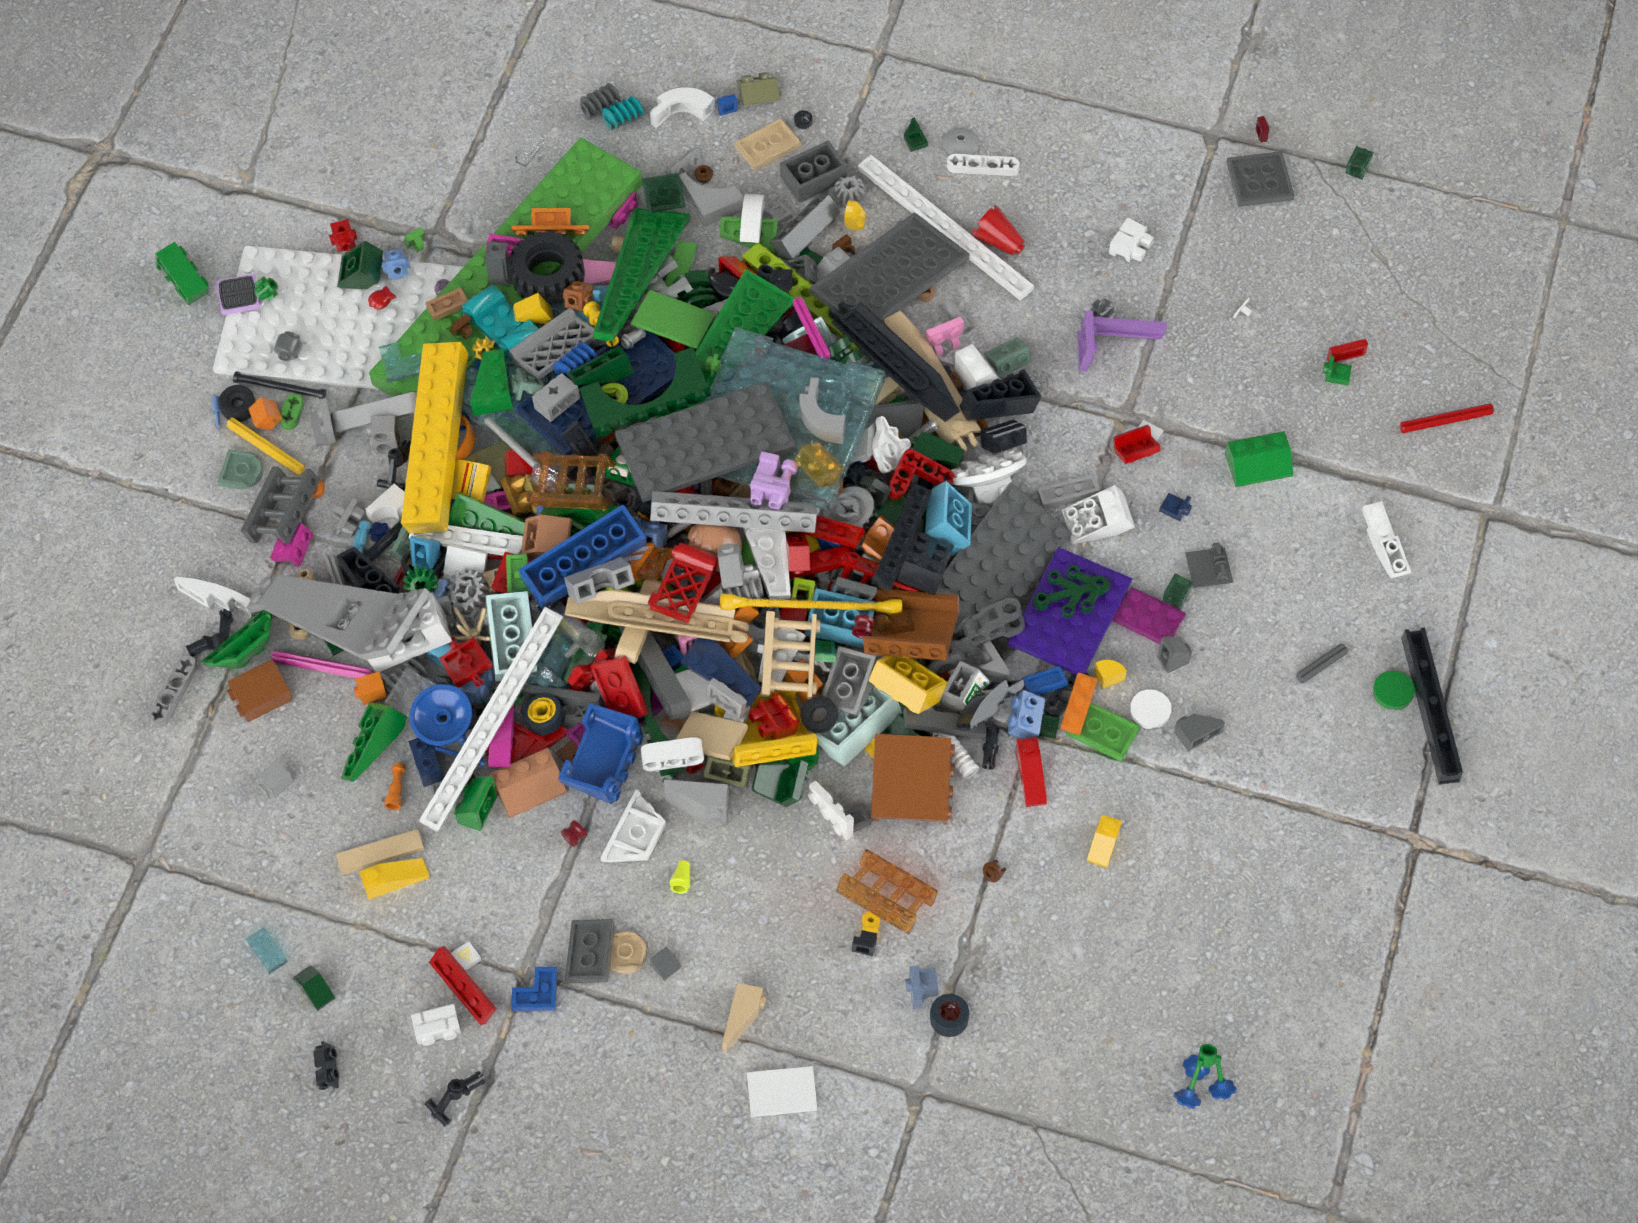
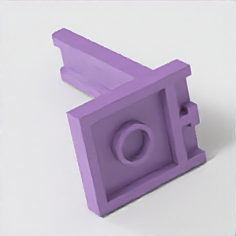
M1085 311V320L1082 319L1081 330L1077 332L1079 371L1087 372L1089 364L1093 363V353L1097 352V342H1094L1096 335L1162 339L1167 328V322L1093 317V311Z

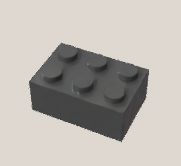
M828 140L781 162L780 177L797 201L802 202L833 187L840 177L845 178L848 166Z

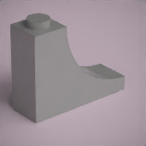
M686 172L679 175V187L704 227L721 220V217H729L742 211L745 195L742 191L738 190L736 185L728 188H709L694 182Z

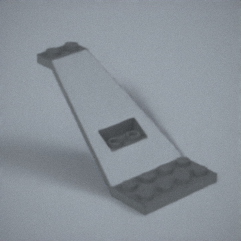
M275 575L265 577L260 582V588L250 597V602L246 608L251 613L265 610L364 660L392 655L430 593L426 588L395 594Z

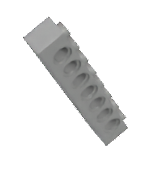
M652 491L650 521L815 533L817 511L816 503L788 501L787 505L782 504L781 508L776 510L769 507V500L765 499L758 506L752 504L750 498Z

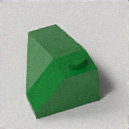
M369 702L358 725L361 728L359 737H355L352 743L355 745L354 752L347 758L341 779L354 782L403 731L408 717L390 706Z

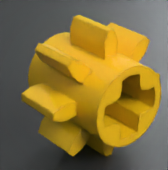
M487 336L482 340L477 338L476 344L472 348L473 351H476L475 358L481 360L483 352L497 350L498 348L493 347L495 341H491Z

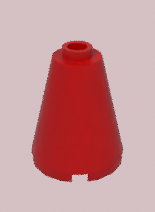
M994 205V209L990 208L977 223L980 226L978 230L974 228L972 231V235L1012 256L1015 254L1019 255L1025 248L1023 245L1024 239L996 205Z

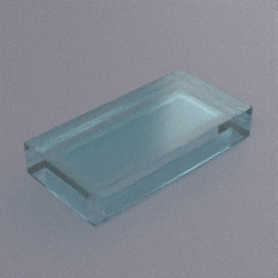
M264 927L246 938L247 943L269 974L288 963Z

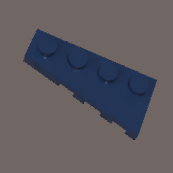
M697 638L681 660V665L710 682L714 678L719 682H723L733 692L742 695L747 700L746 705L749 707L762 691L761 687L715 640Z

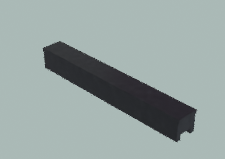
M1425 627L1418 631L1406 629L1401 640L1414 684L1439 785L1460 782L1463 770Z

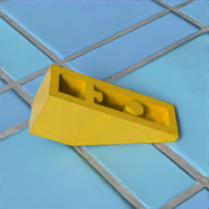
M423 858L377 864L359 871L369 900L430 878Z

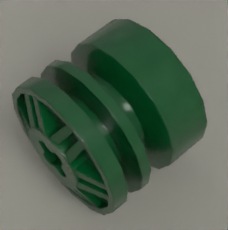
M694 270L678 276L672 283L673 285L685 277L693 288L689 292L683 290L677 293L678 297L676 298L682 302L702 309L719 302L717 293L709 279L711 274L706 270Z

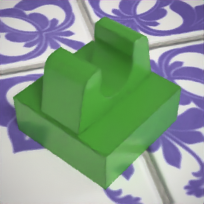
M420 227L404 236V244L407 248L413 246L417 253L424 249L423 246L425 244L423 240L425 233Z

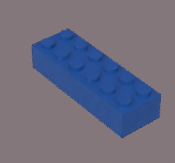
M621 505L521 567L519 575L543 610L544 607L550 606L568 594L564 577L620 557L624 559L646 545V536L625 506Z

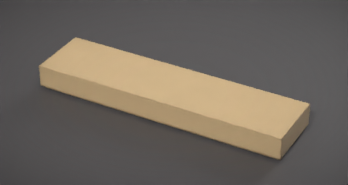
M415 829L337 853L336 858L341 874L345 875L423 851L424 847L419 831Z

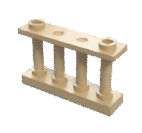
M766 612L761 697H770V692H774V690L807 692V700L812 698V694L816 695L817 682H813L815 635L820 633V620H816L817 614H812L811 622L779 620V618L775 617V612ZM778 628L811 630L810 642L777 640V638H773L774 630H778ZM777 649L810 651L809 663L776 661V659H772V652L777 651ZM776 669L809 671L808 684L775 682V679H771V671Z

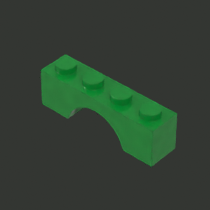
M549 502L540 515L563 518L566 515L591 525L619 506Z

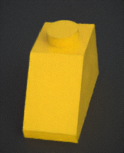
M1101 815L1087 858L1088 862L1108 867L1120 833L1121 820Z

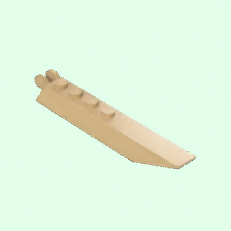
M901 311L883 319L884 323L942 376L960 410L958 414L944 422L924 407V412L940 439L951 444L955 442L959 448L967 451V448L962 439L966 437L973 447L977 446L978 443L973 433H980L981 429L975 420L967 421L959 407L962 398L929 342Z
M610 589L596 592L595 598L579 604L570 597L567 600L565 615L725 642L732 640L737 643L747 642L748 635L745 632L749 630V624L734 620L735 609L720 610L719 605L698 603L688 624L650 610L648 601L651 595ZM667 598L657 603L661 607L670 605ZM671 598L674 604L684 601ZM686 605L676 608L678 613L687 616L689 610Z

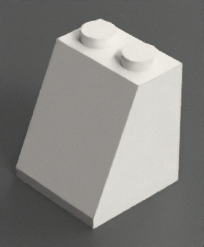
M973 344L956 352L954 371L961 380L964 391L985 383L987 385L991 384L993 380L998 378L1001 380L987 359Z

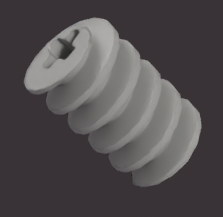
M758 577L756 584L751 578L749 585L743 580V585L740 587L736 586L722 590L719 585L721 593L734 594L747 599L752 598V600H761L764 597L760 577Z

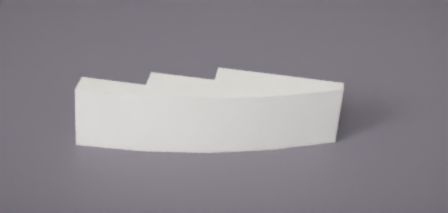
M175 577L174 579L179 591L209 609L216 603L230 612L236 606L250 616L255 613H251L246 608L250 598L234 590L198 579Z

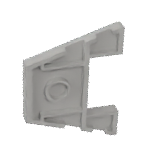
M670 254L666 257L638 301L642 304L649 290L676 298L678 297L677 293L683 290L689 292L693 289L685 277L670 287L666 286L662 277L678 267Z

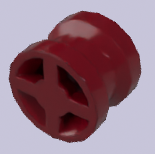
M864 614L855 616V626L852 629V634L860 639H863V636H872L873 631L871 628L875 624L874 618Z
M573 820L568 828H564L561 831V835L567 843L575 847L580 839H584L587 836V832L577 821Z

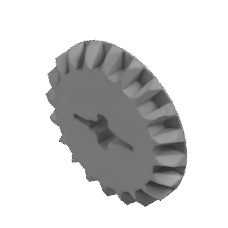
M847 487L843 489L842 493L833 495L828 500L824 509V517L863 528V524L869 523V517L873 516L872 511L875 509V502L871 494L864 488ZM845 508H846L847 510H848V509H849V510L853 509L854 512H853V513H851V512H848V513H847L846 510H845Z

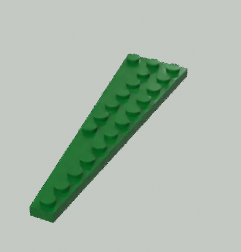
M634 208L593 332V339H600L602 341H613L689 223L690 214Z
M745 269L695 352L711 395L793 304V299H795L748 269ZM715 354H718L721 366L719 371L715 372L714 376L711 377L710 372L705 371L706 360L708 356L714 357ZM707 397L704 401H701V402H697V401H696V402H693V403H691V404H688V405H687L686 407H684V408H681V409H678V408H677V409L671 410V411H669V412H668L667 414H665V415H662V416H659V415H658V416L656 417V419H657V418H660V417H663V416H666V415H669V414H672V413H674V412H677V411H680V410H683V409H686V408H689V407H692V406H695V405L704 403V402H706L710 397Z

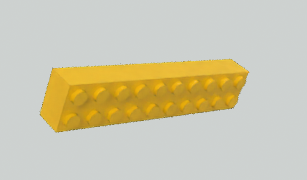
M461 342L423 344L401 524L408 533L448 531L468 352Z

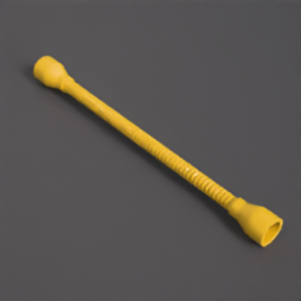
M721 593L720 610H733L739 607L745 608L746 606L837 610L865 609L883 612L888 615L902 612L901 599H889L877 603L783 599L752 600V598L747 599L734 594Z

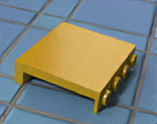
M777 690L770 692V697H761V693H759L752 703L750 710L757 707L759 700L763 702L771 700L774 694L780 692L799 720L797 732L795 735L773 740L771 736L761 738L758 733V726L762 724L761 721L751 723L749 718H747L745 724H747L748 730L739 746H734L732 761L735 767L816 754L817 737L815 734H810L809 730L802 723L801 712L795 700L796 691ZM715 704L714 716L723 718L726 711Z

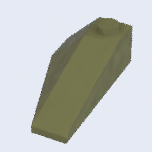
M535 429L513 437L532 456L544 444ZM504 441L476 451L465 459V461L492 466L486 495L495 493V489L499 491L503 489L500 480L505 477L504 453L510 451L509 448H511Z

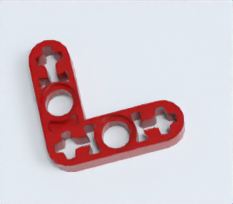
M908 449L900 457L888 483V486L891 487L889 497L894 500L901 499L914 474L936 486L945 482L943 476L952 485L955 475L950 469L915 450ZM924 465L929 466V467L931 468L932 472H931V473L926 472V471L923 469V466H924ZM899 471H904L908 478H902L899 475ZM897 483L901 484L898 488V492L895 491V486L897 485Z

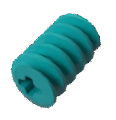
M629 96L628 100L623 99L621 102H616L615 106L610 105L609 109L603 108L602 110L604 122L610 130H612L611 125L617 129L618 122L625 125L624 119L630 123L631 116L634 119H638L637 113L644 116L642 105L634 96Z

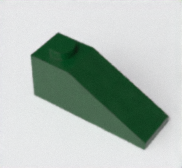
M617 346L573 369L567 375L574 385H582L595 382H618L626 379L634 371L626 353L620 346Z

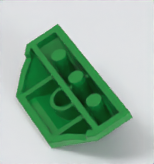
M261 610L201 661L202 664L211 667L233 669L243 668L248 665L249 659L254 655L262 653L265 650V646L269 643L273 614Z

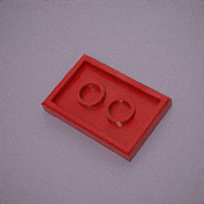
M625 655L594 663L590 666L607 709L636 718L649 713Z

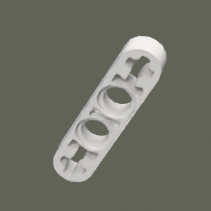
M952 154L947 158V169L952 173L1014 176L1019 172L1020 166L1018 159L1015 157ZM977 162L979 165L977 167H971L969 163ZM995 163L997 164V167L990 168L988 167V164Z

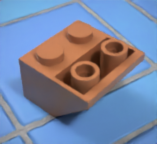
M537 515L526 518L521 554H527V559L533 561L570 538L572 520L570 518L549 515Z

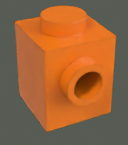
M260 397L249 408L253 424L257 428L271 431L282 420L274 400Z
M380 672L355 678L357 686L353 687L357 699L361 698L363 705L387 699Z

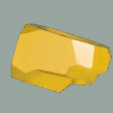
M848 200L844 224L848 229L861 230L866 223V213L861 204Z

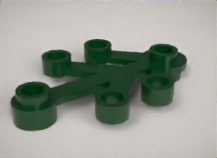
M1075 565L1068 567L1067 576L1070 579H1078L1086 583L1085 585L1080 586L1060 577L1061 575L1058 571L1052 570L1048 574V582L1064 587L1066 590L1051 594L1037 593L1033 599V606L1036 610L1044 611L1049 607V603L1071 597L1068 604L1063 606L1061 612L1064 618L1069 619L1073 617L1074 609L1081 596L1090 592L1088 599L1082 601L1081 610L1084 613H1091L1097 597L1105 594L1109 590L1110 584L1107 578L1103 576L1090 577L1080 572V569ZM1084 605H1090V608H1086Z

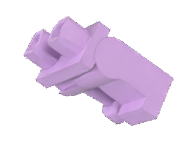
M761 452L758 468L750 484L751 503L759 506L762 504L763 499L769 500V507L779 510L782 504L787 505L788 497L791 493L790 478L791 475L797 473L799 466L795 461L789 459L784 460L782 466H780L779 455ZM781 468L783 473L781 477H777L779 470Z

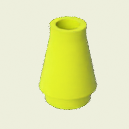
M681 860L678 862L669 882L671 890L675 893L683 894L690 888V863L688 861Z

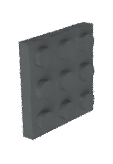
M1282 151L1227 158L1226 163L1238 207L1294 200L1295 195Z

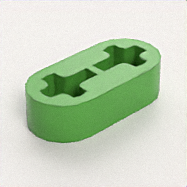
M292 394L285 399L280 413L282 417L280 424L285 430H292L298 425L304 409L303 400L300 395ZM295 402H298V404H295L294 407H293V409H292L291 404H294ZM291 415L292 420L285 422V420H288Z

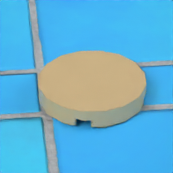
M630 931L615 933L613 935L610 969L617 973L627 974L641 968L647 956L644 940L638 934Z

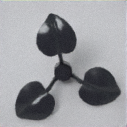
M763 264L759 266L756 275L784 292L792 289V269L773 270L769 265ZM726 274L710 275L709 277L713 289L721 296L727 298L739 281L737 277ZM782 318L768 332H780L783 326Z

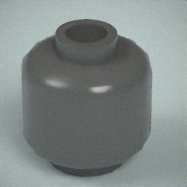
M289 331L278 335L274 352L278 354L280 360L289 362L290 359L298 357L302 347L299 335Z

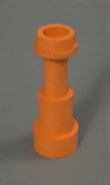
M394 763L391 771L394 773L393 781L389 786L388 796L385 797L384 807L389 810L401 809L402 774L406 773V766L403 763Z

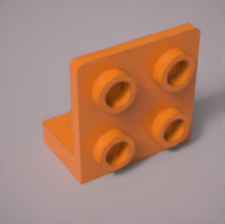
M880 515L865 533L862 542L863 550L867 554L877 557L880 562L895 526Z

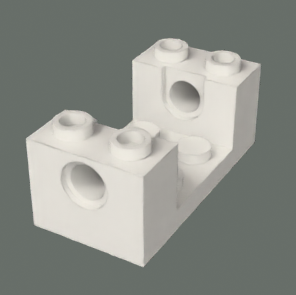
M430 593L418 612L419 616L414 618L392 655L368 660L376 672H381L452 642L445 612L433 593ZM412 637L410 642L405 643L408 638Z

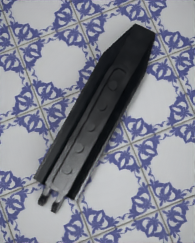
M861 301L854 309H851L844 302L838 304V308L843 315L834 308L829 311L831 318L834 319L831 323L844 335L847 334L863 353L917 402L944 422H947L960 412L942 376Z

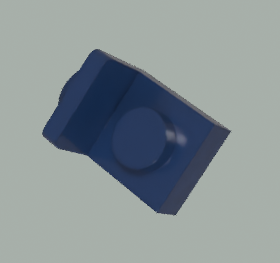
M1168 493L1160 506L1159 512L1181 522L1184 515L1188 516L1191 511V497L1187 496L1183 500Z

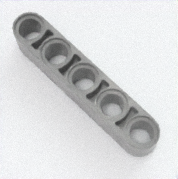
M417 392L406 393L330 413L334 433L366 427L368 424H371V416L395 415L396 419L413 415L415 414Z

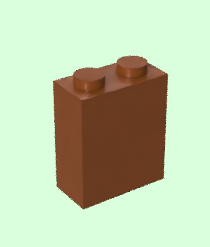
M272 659L227 681L230 689L226 691L231 701L236 700L238 704L235 706L240 717L245 716L247 722L293 700L288 686Z

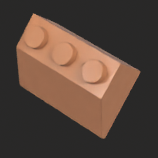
M548 748L512 763L510 767H503L490 773V776L494 777L498 797L509 818L567 793L565 785L560 783L558 779L560 772Z

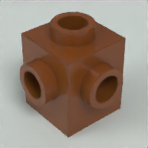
M575 281L565 288L563 292L565 307L571 308L576 312L583 311L584 306L593 299V285Z

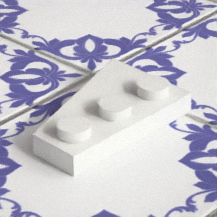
M778 628V630H774L773 638L781 641L804 642L806 635L795 629ZM764 649L758 677L760 682H762ZM777 649V651L772 652V659L793 662L799 650ZM776 669L771 671V679H775V682H782L787 670Z
M817 781L811 783L808 794L810 801L821 808V814L826 820H830L833 823V828L839 836L842 835L846 841L853 837L854 818L850 814L845 816L843 807L839 803L834 805L831 795Z

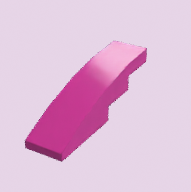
M512 705L489 744V767H510L515 705Z

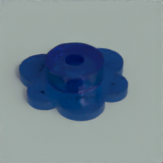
M374 522L368 533L371 535V540L377 542L390 528H388L387 523Z

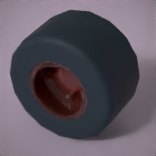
M950 993L937 997L930 1009V1024L934 1031L945 1037H954L961 1034L968 1025L969 1006L959 995Z

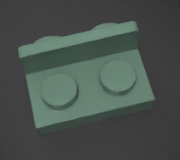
M1018 337L984 352L985 358L995 367L999 377L1032 362L1029 346Z
M515 368L514 374L510 375L509 385L512 387V393H514L516 400H521L523 390L529 394H535L544 387L542 379L539 380L525 369Z

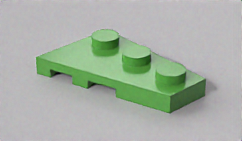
M721 217V238L750 248L756 244L755 242L740 241V217ZM762 218L759 244L767 247L776 256V250L770 241L777 235L778 219Z

